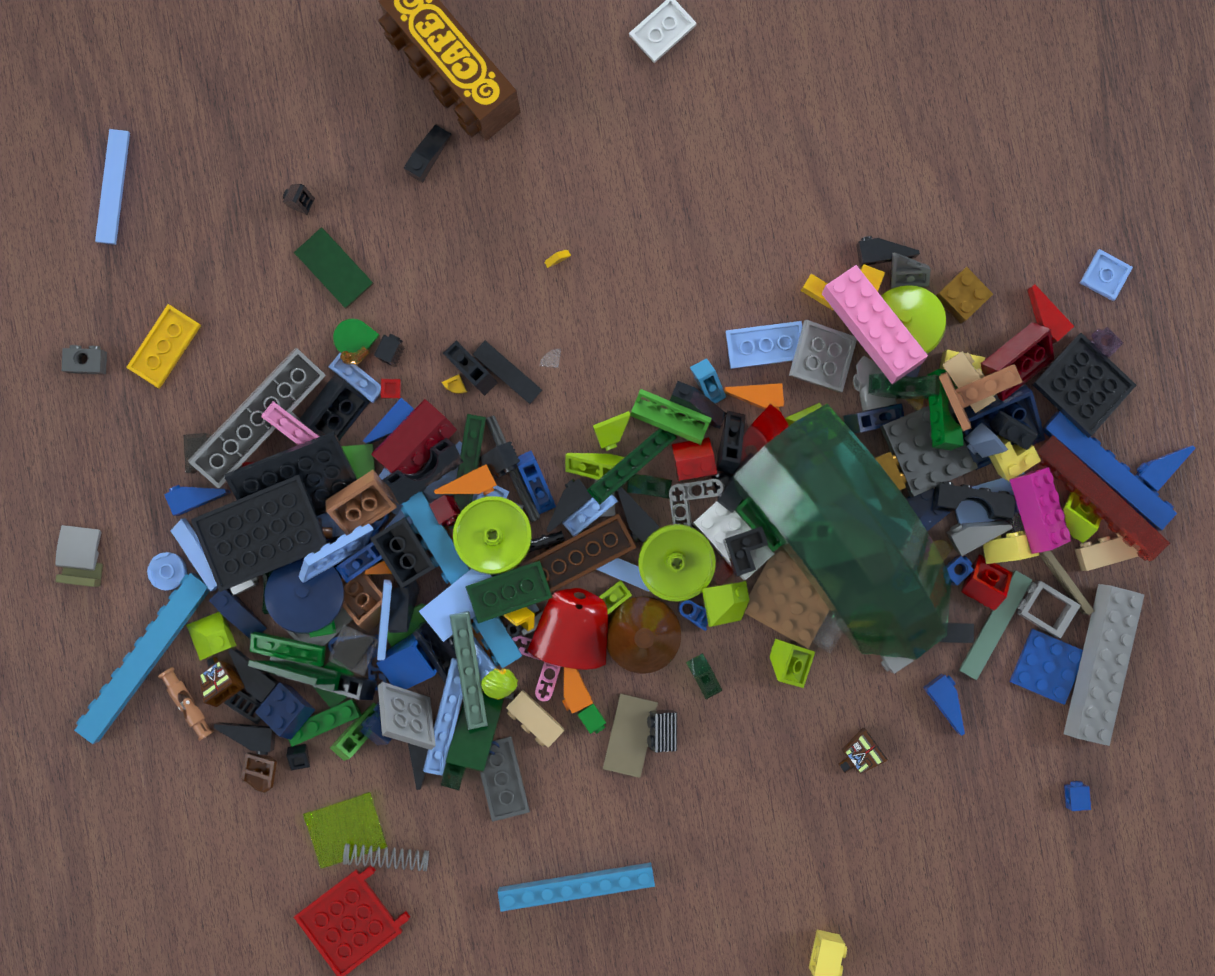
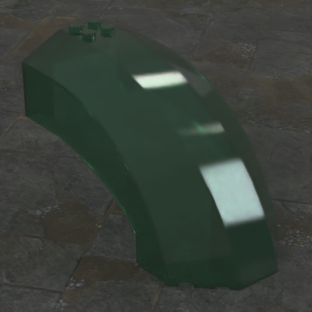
M828 404L791 424L764 445L734 475L736 491L798 565L836 617L837 626L861 654L917 660L947 636L951 579L937 547L895 483Z

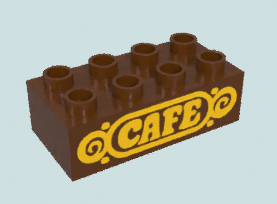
M440 0L378 1L384 14L378 19V22L385 30L383 34L396 51H400L405 46L403 51L409 59L408 64L421 80H424L429 75L431 76L428 81L434 88V95L446 109L455 104L456 107L453 110L459 117L457 121L471 138L479 133L487 141L521 113L517 90Z

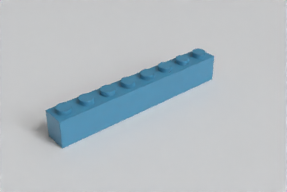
M650 862L503 886L498 889L500 910L507 911L655 887Z

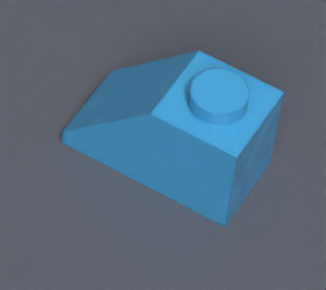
M707 358L690 367L695 381L706 397L714 403L726 398L716 370Z

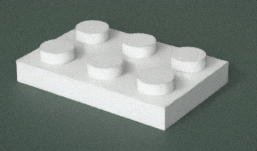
M666 0L629 33V36L655 63L687 35L697 23L676 0Z

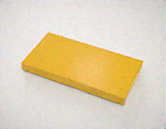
M168 304L126 368L160 389L196 335L201 324Z

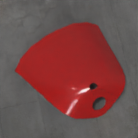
M769 404L745 432L741 460L743 461L747 456L745 453L746 447L754 445L757 448L755 456L766 463L758 477L781 486L788 477L793 464L792 436L788 422L782 413L772 404ZM767 446L771 447L770 452H768Z
M582 588L556 591L552 595L553 598L548 600L527 651L546 663L560 667L588 670L606 665L608 610L603 599ZM574 593H583L586 598L578 599L574 596ZM576 605H582L583 607L582 609H577Z

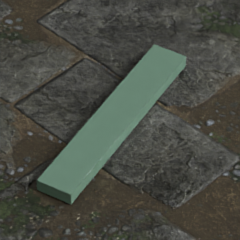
M1016 570L1013 571L1006 599L995 611L992 610L959 671L975 680L978 679L1030 586L1032 579Z
M466 611L450 614L468 730L488 726L470 613Z

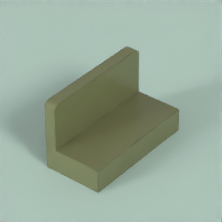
M96 563L94 571L63 567L62 574L56 575V582L98 587L101 584L103 564Z

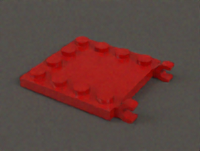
M371 865L361 873L355 869L294 916L296 922L337 976L347 975L396 938L403 931L400 926L405 924L411 917L407 911L396 919L392 917L366 882V879L376 871Z

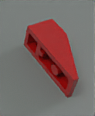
M1034 284L1027 289L1037 324L1051 329L1052 344H1054L1066 335L1074 325Z

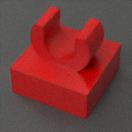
M381 379V398L400 399L401 379Z

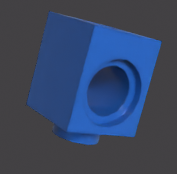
M956 556L940 572L952 585L957 586L974 569L971 567L972 563L967 557ZM957 564L962 566V572L959 575L954 571Z
M1071 781V784L1064 785L1067 809L1071 811L1091 810L1089 786L1083 784L1082 781Z

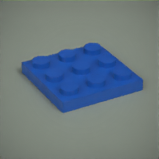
M1031 629L1009 682L1065 705L1078 674L1083 650Z

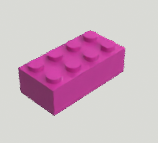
M1049 467L1010 479L1032 554L1050 551L1071 541L1070 531L1064 520L1065 515L1061 509L1059 495L1055 490L1053 475Z

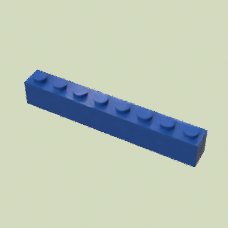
M1060 411L1055 412L1042 427L1044 433L1155 531H1162L1177 514L1169 502L1163 501L1158 497L1159 493L1144 485L1145 481L1141 477L1134 476L1126 464L1119 463L1111 451L1105 450L1100 446L1101 442L1094 437H1086Z

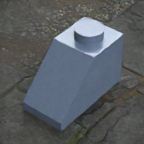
M983 423L978 425L964 438L969 443L966 447L974 455L978 453L982 458L1008 450L1002 441Z

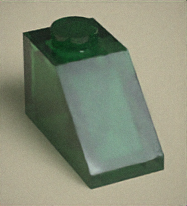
M635 474L628 481L627 493L670 499L669 490L672 480Z
M703 653L686 662L706 700L723 691Z
M446 763L441 786L459 791L466 768Z

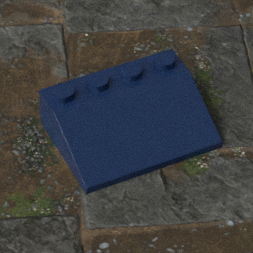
M1022 385L1004 401L1000 400L997 395H994L996 400L977 413L974 412L971 406L964 408L971 423V428L965 431L962 430L963 439L981 423L996 436L999 435L990 427V423L998 411H1002L1037 433V437L1032 445L1046 440L1033 391L1026 385ZM953 413L956 423L960 425L956 414ZM968 449L973 462L977 464L978 468L975 470L992 463L989 456L982 458L978 453L974 455Z

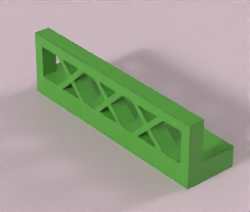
M640 389L630 416L699 445H701L712 419L643 389ZM641 397L649 399L650 402L641 399ZM696 420L704 422L705 425L698 423Z

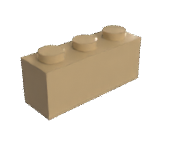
M961 351L942 364L958 388L985 377L980 369L976 370L972 365L975 361L969 352L965 354ZM992 395L970 406L977 413L996 399Z
M1123 531L1116 533L1117 537L1111 539L1110 536L1098 538L1099 542L1092 544L1091 541L1081 543L1079 548H1075L1081 571H1089L1142 556L1136 533Z
M523 689L506 707L508 709L507 714L513 720L518 719L522 723L521 727L527 733L532 732L536 736L535 740L542 747L546 745L549 748L565 730Z

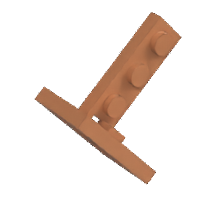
M1015 364L958 389L954 388L948 372L939 376L963 431L971 428V423L964 407L1022 383Z

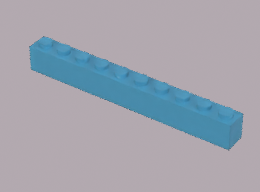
M423 491L418 492L407 502L402 503L403 507L400 509L406 518L410 517L413 521L410 525L416 534L420 533L423 540H421V543L425 550L430 549L433 554L430 558L434 565L441 567L443 571L441 576L445 583L450 582L452 585L466 574L470 568L459 557L454 542L445 527L439 525ZM476 617L472 618L474 622L471 625L476 633L480 632L484 639L481 642L486 650L491 649L494 654L491 658L496 666L500 665L504 668L522 657L520 650L512 637L507 633L506 627L499 617L479 624Z
M196 573L186 574L180 581L182 585L178 590H174L168 598L170 599L166 606L163 605L157 612L159 616L155 621H151L145 629L147 631L146 634L137 639L134 644L135 649L132 653H127L122 660L124 663L121 668H117L112 673V680L109 684L106 683L99 691L101 695L97 700L94 699L89 704L87 714L82 715L76 722L78 726L74 731L90 743L95 744L102 739L210 592L203 579Z

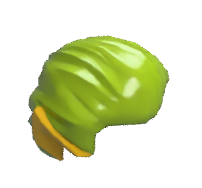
M494 668L482 679L481 686L487 696L502 699L509 696L516 689L518 679L515 678L509 669L502 668L499 670Z

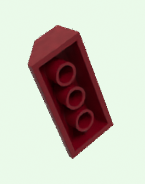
M1032 322L981 363L984 376L1015 364L1022 383L997 393L996 395L1000 400L1004 401L1054 360L1051 329Z
M424 399L371 455L390 474L396 470H400L405 474H414L429 460L430 448L445 438L449 439L457 429L444 415Z

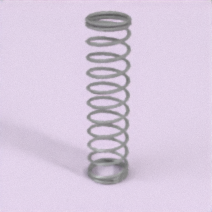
M349 843L345 844L343 854L344 865H347V863L351 865L355 853L356 866L359 865L361 857H363V865L366 866L370 857L371 866L374 867L378 856V864L381 868L386 856V866L389 869L394 855V867L397 869L402 855L403 870H405L409 858L410 870L412 871L417 858L418 871H421L422 865L423 871H427L429 851L426 850L423 853L420 868L419 850H416L413 866L411 865V849L408 850L404 866L403 848L400 851L396 866V849L394 847L388 866V847L385 848L380 865V847L378 846L373 863L372 846H370L365 863L363 845L357 863V845L355 844L349 863L350 845Z

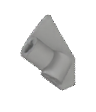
M863 356L856 364L857 374L853 377L854 387L860 393L862 411L897 404L885 374L874 361Z

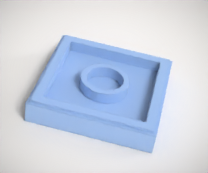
M1099 249L1094 255L1080 284L1111 301H1115L1133 267Z

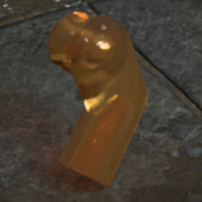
M362 346L357 353L343 351L340 358L345 364L357 365L370 352Z

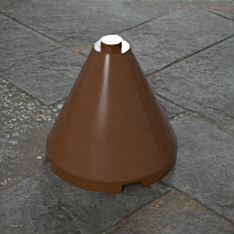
M640 596L624 601L612 611L608 618L607 650L619 666L634 673H652L667 666L676 656L681 643V627L677 616L665 603L652 597Z

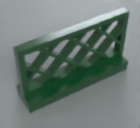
M272 656L270 660H249L248 666L267 671V673L331 691H337L341 672Z

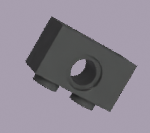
M70 345L69 348H62L61 371L76 374H106L107 352L101 350L100 346H89V349H81L82 346ZM84 355H87V362L85 364H82V357Z

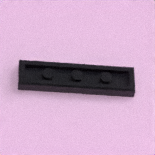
M486 340L473 353V356L529 404L543 391Z

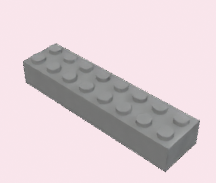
M295 348L195 452L188 462L219 489L226 481L225 474L237 470L276 429L261 417L269 405L274 401L290 414L326 375L300 350Z
M1098 584L1093 605L1094 612L1091 614L1065 725V735L1110 746L1144 594Z

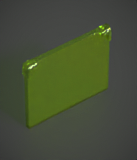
M370 792L303 814L321 869L343 862L346 843L350 845L349 860L352 857L355 844L357 845V857L360 856L363 845L364 855L369 853L370 846H372V852L377 851L378 846L380 850L388 847Z

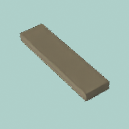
M1051 551L1040 552L1039 556L1071 600L1081 605L1079 608L1080 612L1085 615L1093 613V608Z

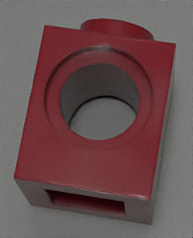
M443 495L429 504L439 525H446L448 527L454 525L461 513L454 497L450 495Z

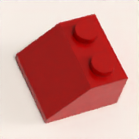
M709 437L703 438L701 445L692 441L672 444L678 482L717 474L714 453Z
M979 554L972 565L974 571L965 578L961 592L995 611L1007 597L1013 573L996 563L986 564L985 557Z

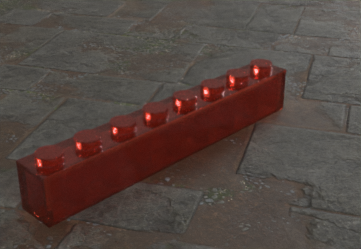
M1054 435L1037 450L1041 460L1039 464L1049 467L1053 477L1057 480L1060 478L1065 483V488L1071 493L1075 492L1083 505H1089L1094 510L1093 513L1100 520L1104 519L1112 532H1118L1123 537L1122 540L1129 547L1133 546L1138 551L1137 554L1140 558L1150 562L1170 544L1169 541Z

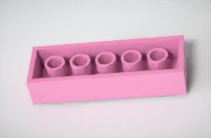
M857 265L825 285L822 292L824 298L892 384L925 361L928 356Z

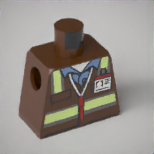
M217 657L207 660L208 669L200 674L203 701L205 704L218 707L242 690L244 685L231 664L219 661Z
M862 728L842 748L847 758L838 763L844 773L854 767L861 774L886 762L888 759L869 732Z

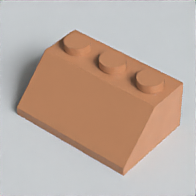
M371 470L326 500V512L346 535L351 534L358 526L371 525L397 508L382 479L374 470Z

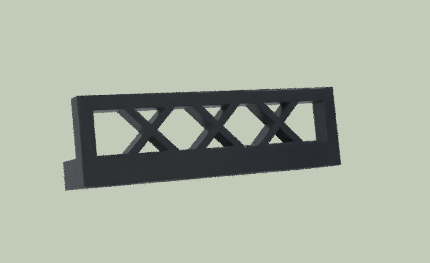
M424 621L420 623L412 634L444 683H446L451 659H456L455 647H450L448 639L443 642L429 623Z

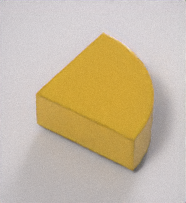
M568 250L556 252L545 260L544 263L549 268L564 261L571 254Z
M459 374L442 382L444 387L450 392L456 394L467 393Z

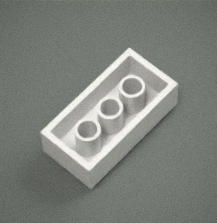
M715 502L692 523L730 566L731 563L723 539L752 530L735 510L732 513L718 502ZM768 546L750 551L756 570L774 555ZM754 570V571H752V572H749V573H746V574H743V575H740V577H741L743 580H746V579L749 578L756 570Z

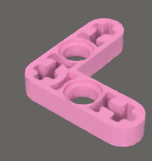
M521 635L512 638L513 641L521 639V643L527 645V641L531 642L532 640ZM519 648L522 655L538 659L529 652H524L526 648ZM544 662L535 690L538 700L548 701L551 698L561 668L560 666ZM551 668L555 671L553 679H547L544 676L546 669ZM541 680L553 683L552 687L548 685L547 692H549V695H545V697H541L539 689L542 690L545 684L541 683Z

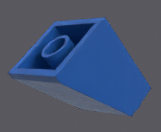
M413 634L388 649L385 659L378 660L376 663L391 685L403 689L415 686L435 676L437 672Z

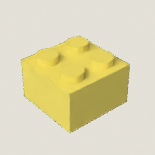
M822 930L816 931L809 969L813 976H842L843 966L841 962L842 958L846 957L847 946H845L839 934Z

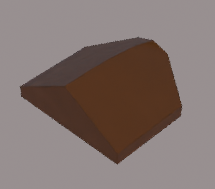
M245 753L241 779L255 790L265 793L273 788L277 761L271 756Z

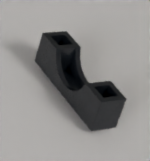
M445 438L430 448L429 461L421 471L414 474H405L400 470H396L384 478L382 482L391 498L400 505L407 502L418 492L425 490L433 482L440 480L448 472L455 470L463 463V460L455 444Z
M943 481L934 489L932 509L952 512L957 509L962 501L970 500L979 503L986 510L989 519L1008 522L1014 518L1015 496L1009 495L1010 493L1007 491H998L997 493L991 492L989 488L973 489L971 485L955 486L952 482Z

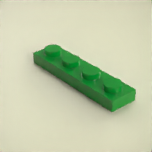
M259 632L251 633L250 652L318 667L324 665L326 646Z
M352 698L308 718L294 737L289 740L291 747L362 716L355 699Z

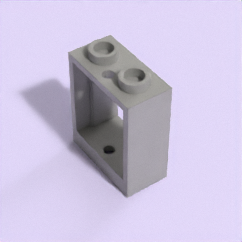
M1042 581L1032 582L1027 589V596L1019 603L1016 613L1052 636L1061 638L1081 605ZM1042 589L1066 603L1053 627L1028 613Z

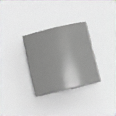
M62 525L58 539L55 565L58 567L94 571L99 555L97 549L102 532L98 529Z

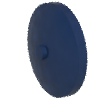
M304 558L271 573L265 587V604L270 616L282 628L293 633L309 634L324 629L336 619L344 602V586L333 566L302 583L299 579Z

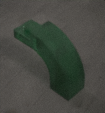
M884 373L869 375L868 394L894 399H928L930 396H939L940 378L938 375L902 377L892 384Z

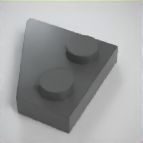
M894 252L892 253L890 287L892 289L907 285L929 286L931 269L926 264Z

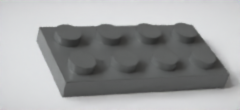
M512 736L493 740L499 744L500 748L495 745L491 746L490 750L495 755L489 754L484 773L480 772L492 822L530 812Z

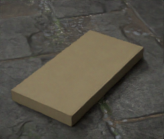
M620 693L603 765L604 770L638 778L641 777L648 747L647 737L650 735L647 718L650 716V711H656L658 702Z

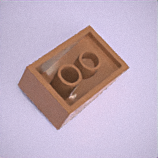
M364 571L348 583L340 576L344 586V602L342 607L360 628L369 633L380 621L383 590L368 574H364Z

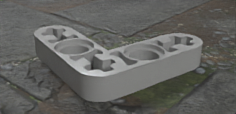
M719 479L673 485L669 490L673 525L678 524L677 520L683 521L687 519V523L683 524L692 527L689 500L720 496L725 489L724 483ZM715 482L717 485H720L717 493H715V490L707 491L708 495H706V487L714 486ZM695 485H699L702 488V493L699 496H695L692 493V488ZM677 488L683 491V494L680 495V501H685V504L679 503L675 505V501H679L678 496L674 495ZM680 506L686 510V514L682 518L676 514V510Z

